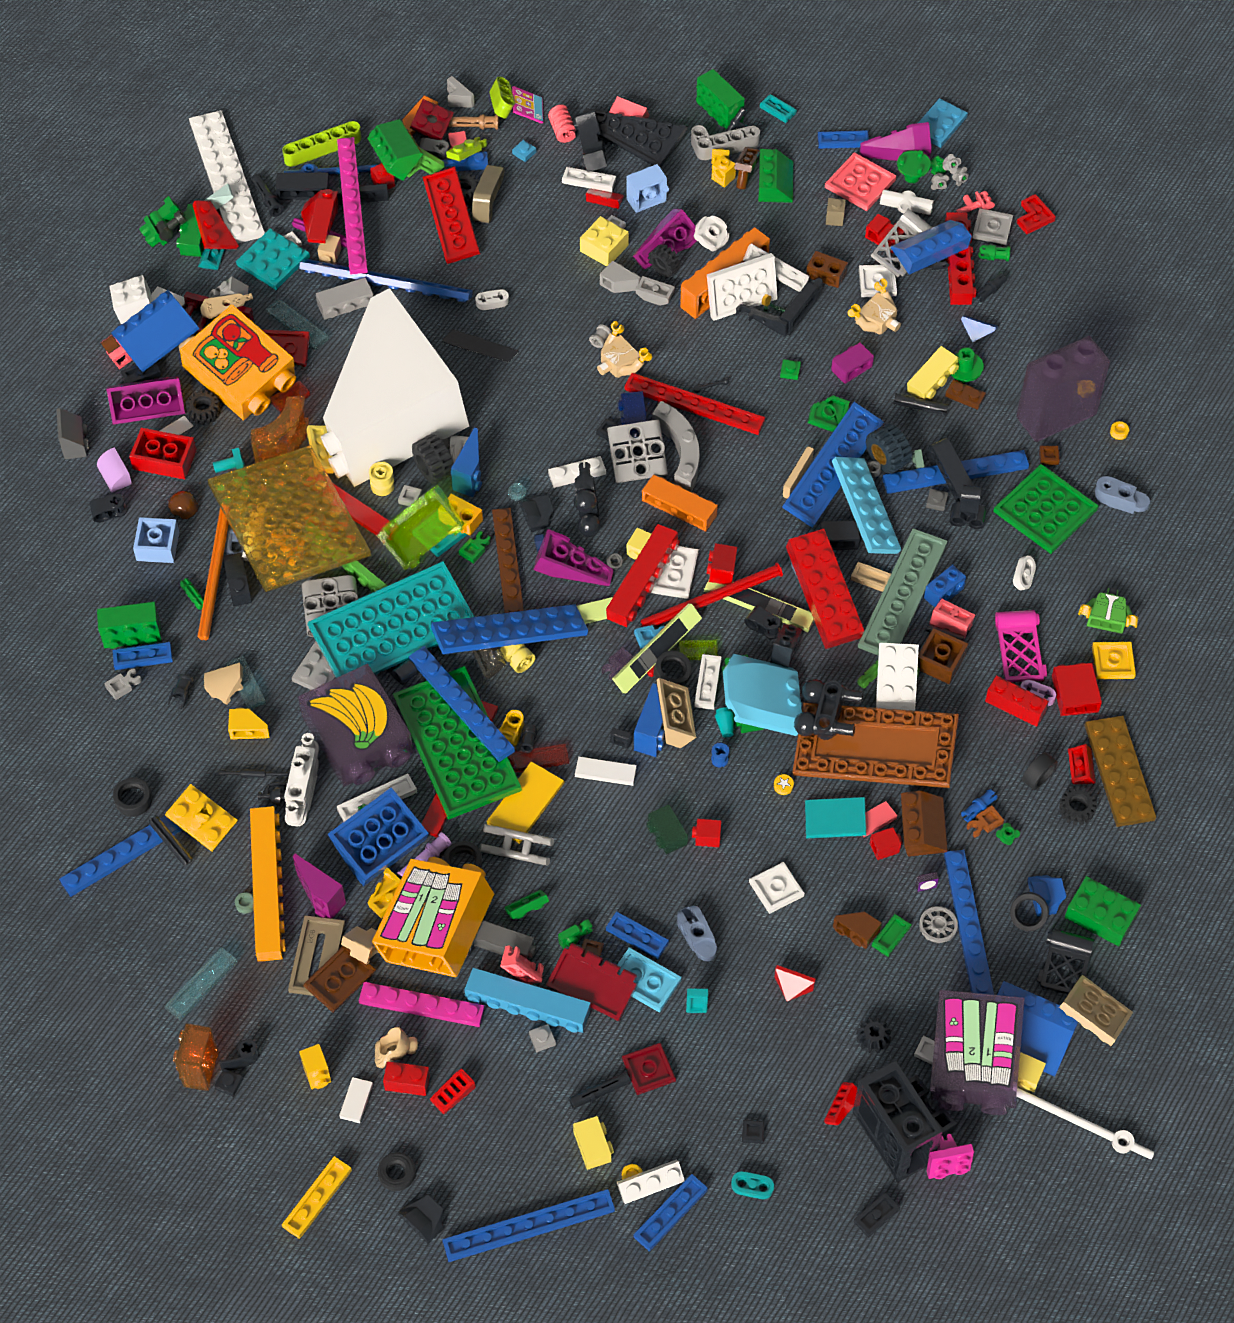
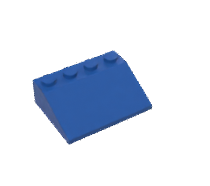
M167 290L111 333L139 369L144 372L199 330V327L169 290Z
M391 787L328 833V836L351 872L364 887L384 872L386 868L392 866L423 843L429 833Z
M1003 981L995 1001L1011 1002L1018 1005L1014 1050L1046 1063L1043 1072L1055 1077L1078 1025V1021L1068 1016L1059 1008L1060 1005ZM982 1029V1032H981V1044H982V1037H983V1029Z

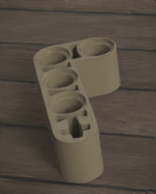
M486 166L473 195V221L491 222L493 202L503 182L504 167Z

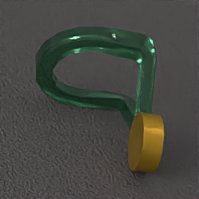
M765 294L763 296V312L767 313L768 306L784 313V308L771 303L770 295Z

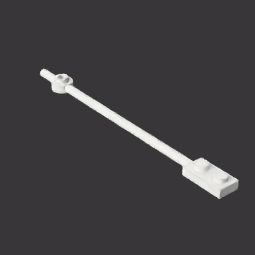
M923 1036L914 1056L947 1071L944 1045ZM1011 1084L1009 1088L1002 1085H993L1112 1141L1113 1148L1119 1153H1127L1132 1150L1149 1159H1152L1154 1151L1135 1143L1133 1135L1128 1131L1120 1130L1113 1133ZM1124 1140L1126 1142V1145L1121 1146L1119 1144V1141Z

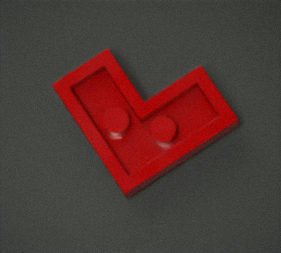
M1036 194L1021 201V206L1028 214L1018 218L1017 224L1026 234L1055 221L1056 216Z

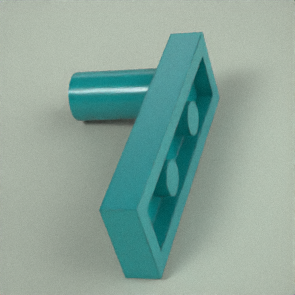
M238 447L232 449L233 457L213 462L214 470L218 473L236 467L245 501L252 502L253 497L244 460Z

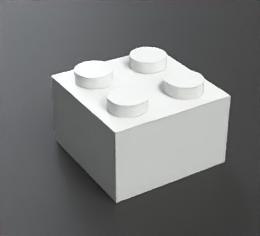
M143 275L110 286L113 308L121 324L152 302L151 292Z

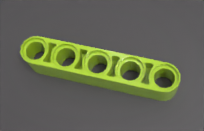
M355 121L347 122L286 144L282 149L285 164L293 167L338 151L337 139L354 137L355 144L361 141L360 124Z

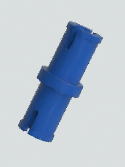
M989 789L979 799H974L972 805L961 812L962 817L967 815L963 819L966 822H970L977 814L987 809L986 807L997 800V795L992 797L995 792Z

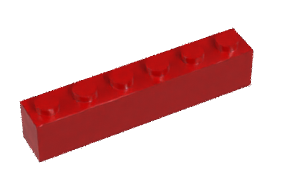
M657 524L607 606L606 615L608 620L628 627L630 622L635 620L637 610L644 605L646 595L652 592L655 580L661 577L664 565L670 562L673 550L676 551L679 546L680 540H678L677 531Z

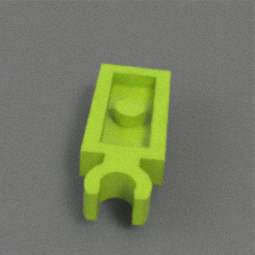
M476 137L474 140H465L464 143L453 146L452 149L446 151L447 158L461 161L486 147L487 139L480 140V137Z

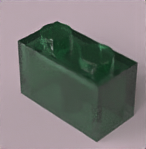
M669 804L648 814L646 826L650 833H654L659 849L663 848L666 855L687 845L688 835Z

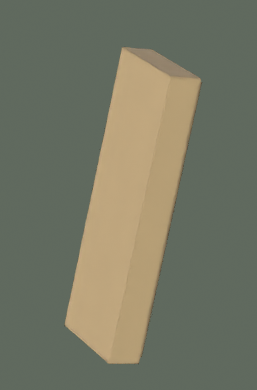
M807 447L784 485L783 497L788 499L813 460V448Z

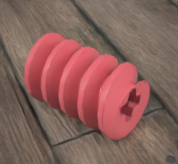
M557 105L549 111L548 118L557 140L563 143L573 140L576 137V130L567 106Z

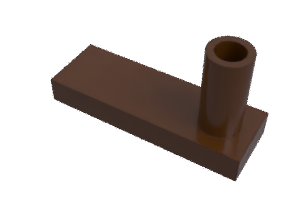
M745 147L735 162L734 169L739 170L736 184L738 189H746L748 174L752 172L760 158L759 149Z

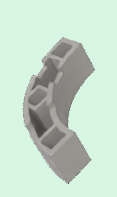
M661 401L652 413V420L660 421L661 432L673 440L679 453L680 464L675 472L674 485H679L683 489L692 492L699 471V443L690 423L680 412Z

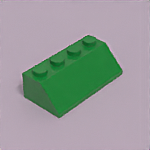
M401 119L377 125L367 138L387 172L402 181L423 155Z

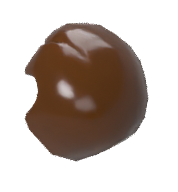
M188 491L176 492L170 497L168 503L170 512L174 516H180L182 519L194 516L199 507L194 495Z

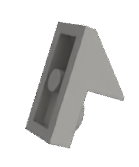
M453 76L448 78V106L474 107V94Z

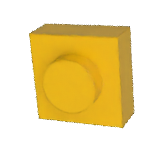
M712 149V164L722 156L729 159V150Z

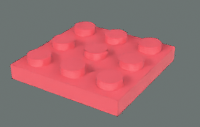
M854 152L825 183V188L868 211L882 196L883 190H887L896 181V175Z

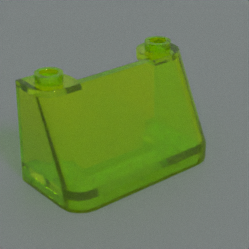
M437 484L385 524L378 532L377 537L405 570L409 567L413 569L420 563L419 559L442 539L449 534L457 535L464 529L462 527L464 522Z

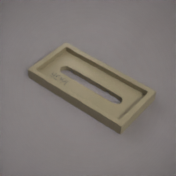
M304 916L288 988L289 993L313 996L303 985L309 979L317 937L321 933L325 934L319 968H321L340 949L345 927L344 920Z

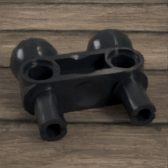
M582 462L579 464V476L575 478L576 494L573 503L579 511L578 530L582 535L592 537L600 531L601 522L599 520L594 477L590 475L591 465L585 462L584 468Z
M810 679L805 682L802 688L803 697L807 702L819 703L816 716L810 712H802L796 716L794 728L797 733L802 736L814 734L823 740H829L837 734L854 737L855 724L841 723L839 718L845 701L862 703L863 691L846 689L845 685H841V683L835 680L823 683L818 679Z

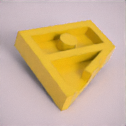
M389 868L384 870V877L381 883L378 882L374 894L371 895L368 901L369 907L381 919L384 917L401 881Z

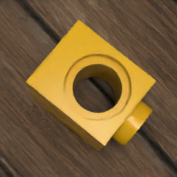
M722 156L712 165L711 179L725 188L735 179V163Z

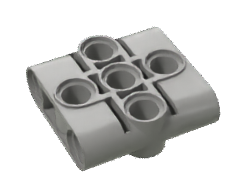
M659 420L607 428L616 483L651 478L653 474L658 477L668 475L664 451L665 446ZM637 429L640 433L639 437L633 438L630 435V430ZM659 438V439H655V440L645 441V440H647V439ZM627 443L623 445L613 446L615 444ZM651 445H659L660 452H652ZM634 447L642 449L641 456L634 455ZM622 450L624 458H616L615 451ZM662 457V458H659V459L648 460V459H651V458ZM630 462L627 464L616 465L618 463ZM637 465H643L645 467L644 474H638L636 472Z
M346 575L316 579L302 583L307 635L314 637L307 625L309 621L358 600L357 584L354 576Z

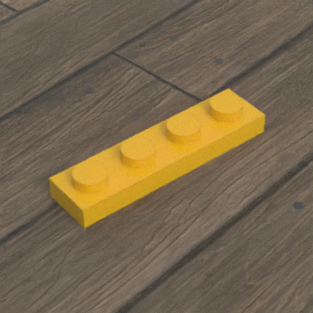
M334 1156L283 1222L282 1227L300 1239L351 1173L352 1168Z

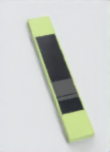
M708 580L704 592L708 593L726 585L712 583ZM750 588L723 598L750 610H753L755 606H761L766 611L778 616L781 622L794 625L806 632H809L814 622L811 612Z
M687 604L612 678L622 693H627L656 664L661 654L674 647L702 619L692 604Z

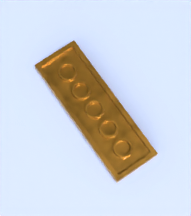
M1124 716L1085 722V729L1116 827L1155 821L1156 815Z

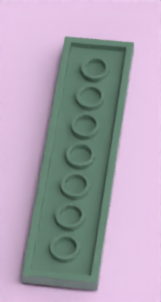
M912 529L859 641L858 648L879 655V643L902 644L925 594L926 586L930 583L944 553L947 540Z

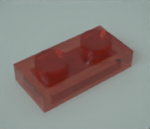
M299 380L286 392H279L272 396L270 402L280 413H283L308 398L310 391Z

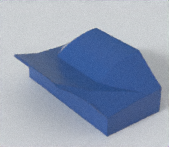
M1048 875L1028 877L1027 881L1030 892L1039 894L1046 900L1049 906V915L1057 914L1060 903L1066 898L1062 878H1053ZM1033 901L1036 915L1041 916L1040 905Z

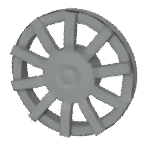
M931 907L921 915L919 927L920 932L927 940L943 943L950 941L957 932L958 922L950 910L944 907ZM937 911V916L933 917L931 912ZM940 912H944L946 915L944 917L940 916ZM926 915L929 916V918L931 919V921H928V920H925V919H924V918L926 917ZM950 916L953 921L947 922L946 919ZM923 923L929 924L930 926L923 927ZM954 924V929L946 927L947 925ZM945 930L952 933L948 936ZM937 933V938L932 937V935ZM940 933H942L945 938H940Z

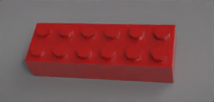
M825 529L789 539L786 549L825 649L860 639L864 633V628Z

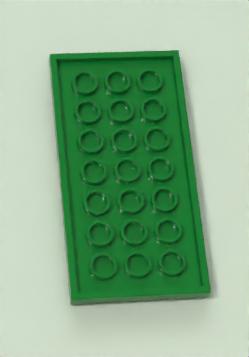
M465 666L448 672L488 717ZM428 681L393 693L395 702L448 820L522 791L508 758L506 757L499 762Z

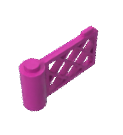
M1035 610L996 612L995 625L998 631L1004 679L1009 682H1023L1025 680L1043 681L1044 677L1047 676L1046 664L1042 665L1036 625H1039V614H1036ZM1024 633H1032L1033 639L1030 643L1021 637ZM1003 634H1011L1015 639L1010 644L1004 640ZM1018 640L1026 646L1021 652L1013 646ZM1028 648L1035 652L1036 656L1032 660L1024 655ZM1009 649L1018 655L1013 661L1006 656ZM1020 657L1029 663L1024 669L1016 664ZM1032 665L1038 670V675H1030L1026 670ZM1013 666L1021 673L1018 676L1009 677L1008 670Z

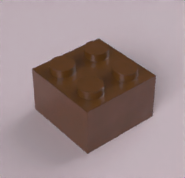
M933 628L918 654L917 667L920 669L919 671L950 684L966 656L968 643Z

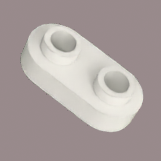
M1024 556L1018 560L1013 578L1014 586L1018 590H1025L1031 587L1036 570L1035 561L1031 556Z

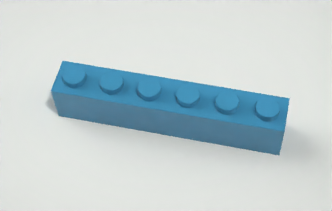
M472 968L465 987V997L473 1003H485L493 1009L501 1008L514 1015L522 1014L534 1021L542 1020L554 1027H565L571 1032L578 1031L583 1033L591 1011L590 1002L476 968Z

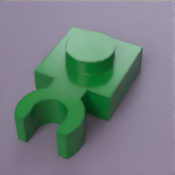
M478 532L475 541L470 538L459 549V555L474 564L485 552V546L490 544V536L483 540L481 539L483 532Z
M588 919L579 926L574 925L558 934L559 944L562 949L567 946L570 947L572 943L577 944L581 936L593 931L591 929L592 924Z

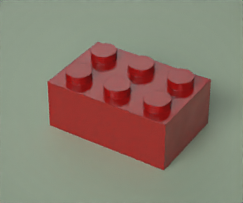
M141 428L129 457L133 470L185 480L196 453V446L192 437Z

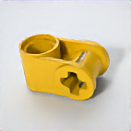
M519 710L509 711L502 726L499 728V731L514 748L518 744L524 726L522 712Z

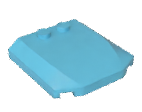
M733 654L723 670L725 704L728 709L733 710L735 722L796 736L798 733L794 728V720L798 714L802 713L798 672L794 668Z

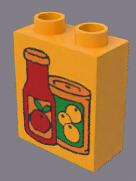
M232 304L180 349L182 366L243 421L252 413L256 416L262 414L270 404L271 400L269 398L277 390L282 393L286 392L296 380L294 358Z

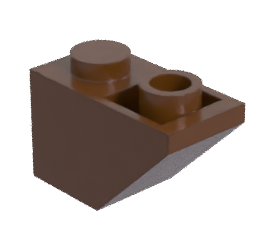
M866 912L836 915L833 928L838 934L850 938L855 945L867 949L880 932L881 922Z

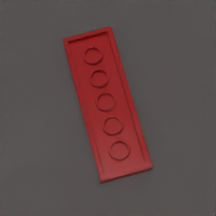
M452 167L424 176L423 181L446 263L450 264L480 254L456 168Z

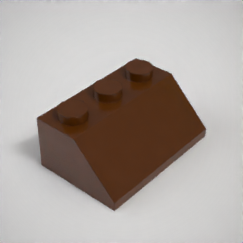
M923 791L901 793L904 846L908 857L948 852L943 797Z

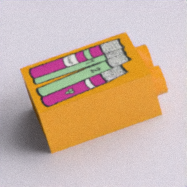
M429 857L427 862L410 859L372 940L383 959L392 964L457 977L494 896V892L485 879L486 873L484 870L473 864H464L462 869L451 867L446 861L437 857Z

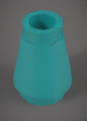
M728 707L717 709L715 719L722 737L733 736L734 712L728 709Z

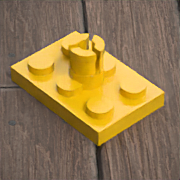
M192 784L187 787L165 814L166 817L212 852L238 821Z

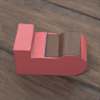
M110 335L101 342L119 370L132 361L113 335ZM125 355V359L122 362H117L118 359Z

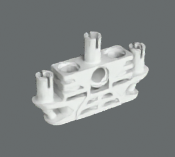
M306 733L302 736L303 739L301 741L303 744L302 746H296L291 763L292 766L284 796L287 807L285 808V821L291 826H301L306 822L317 780L319 745L314 741V736L311 733Z

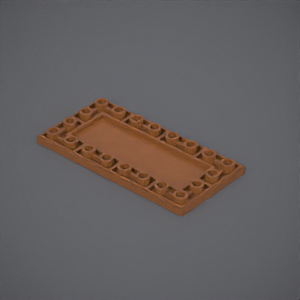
M803 703L802 712H810L816 716L819 704ZM842 706L839 722L855 724L854 737L837 734L829 740H823L814 734L811 736L798 734L793 776L950 788L959 714Z

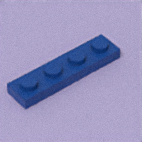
M691 1174L637 1230L634 1238L650 1252L708 1191V1188Z

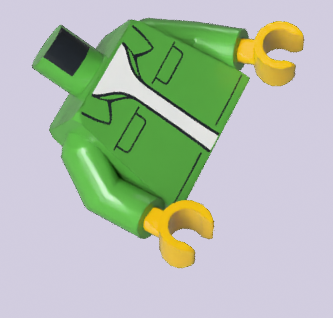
M1108 588L1106 594L1099 593L1097 598H1092L1086 604H1082L1078 615L1083 614L1086 615V618H1089L1087 622L1089 627L1120 634L1123 633L1125 623L1126 627L1133 625L1137 628L1138 617L1132 614L1130 607L1126 605V599L1118 596L1116 588Z

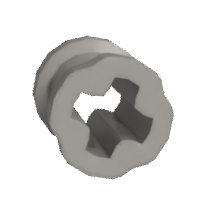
M600 324L597 327L596 333L589 338V341L594 347L602 348L611 330L607 326Z

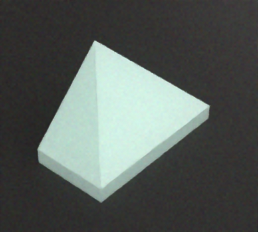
M227 183L204 201H211L215 209H219L234 197L230 185Z

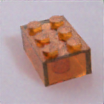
M186 1023L184 1031L181 1030L179 1034L180 1046L174 1052L173 1062L176 1064L179 1079H181L184 1087L208 1091L219 1054L211 1027Z

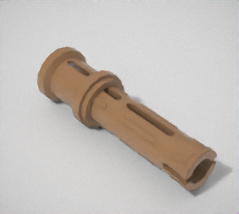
M481 114L480 117H452L448 127H480L482 130L485 128L499 130V116L497 114L495 116Z

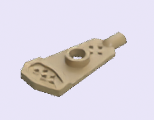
M239 293L204 299L200 311L202 317L213 318L229 307L224 306V304L229 303L237 308L243 306L245 301L253 300L251 293L247 295Z

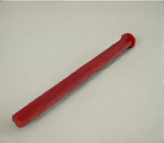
M777 562L775 566L641 620L642 627L651 625L655 627L672 620L687 604H692L695 609H699L777 576L783 577L782 569Z

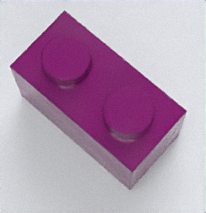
M858 343L832 359L831 371L846 384L870 369L873 365L874 356L861 343Z

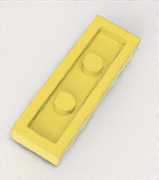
M308 425L306 430L316 473L333 474L334 471L328 461L332 456L327 452L321 440V436L327 433L326 426Z

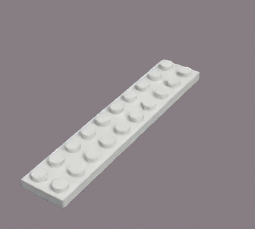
M222 111L189 118L213 193L227 183L231 187L234 197L219 208L227 228L237 243L262 237L264 230Z

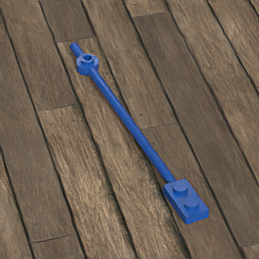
M477 152L461 161L453 159L442 160L444 167L454 166L456 171L483 170L488 165L487 152ZM306 164L301 170H286L284 173L322 172L328 173V175L340 174V167L317 168L314 164ZM379 164L357 166V172H371L370 169Z

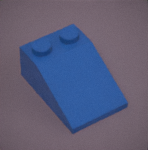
M474 428L451 468L453 490L473 497L482 485V481H480L481 470L477 428Z
M653 683L634 730V751L656 757L658 751H662L665 740L663 738L665 731L663 730L657 684Z

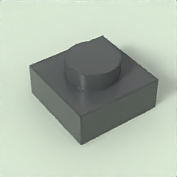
M930 489L926 508L944 511L948 492Z

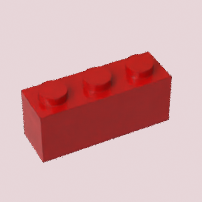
M997 675L988 688L985 702L1036 727L1045 715L1049 702Z

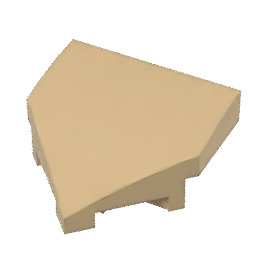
M237 663L204 673L205 690L212 698H218L224 704H228L231 701V696L236 691L243 689L241 684L243 677L242 665Z

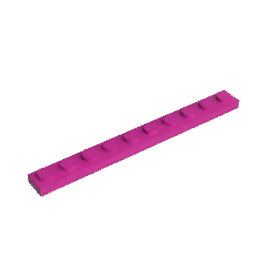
M354 137L337 139L349 270L350 275L368 273Z

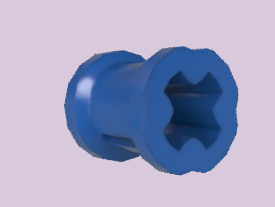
M717 743L712 747L711 761L715 767L720 768L728 764L729 748L726 744Z

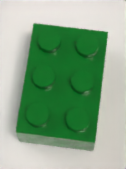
M714 69L697 78L696 101L698 105L702 106L720 126L727 129L731 119L736 116L741 107L744 108V98Z
M155 602L97 609L98 630L104 648L114 649L120 646H135L144 643L153 644L162 641L161 624Z
M1086 876L1069 904L1064 918L1119 947L1137 917L1141 905Z

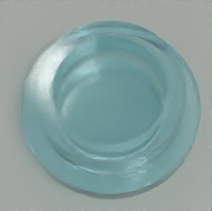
M513 483L508 489V496L516 501L523 499L526 496V488L521 483Z

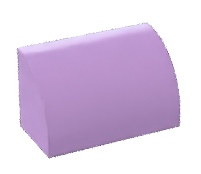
M115 447L100 456L97 467L111 493L132 484L129 472Z

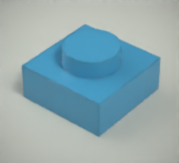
M522 140L512 149V153L526 162L536 153V147Z

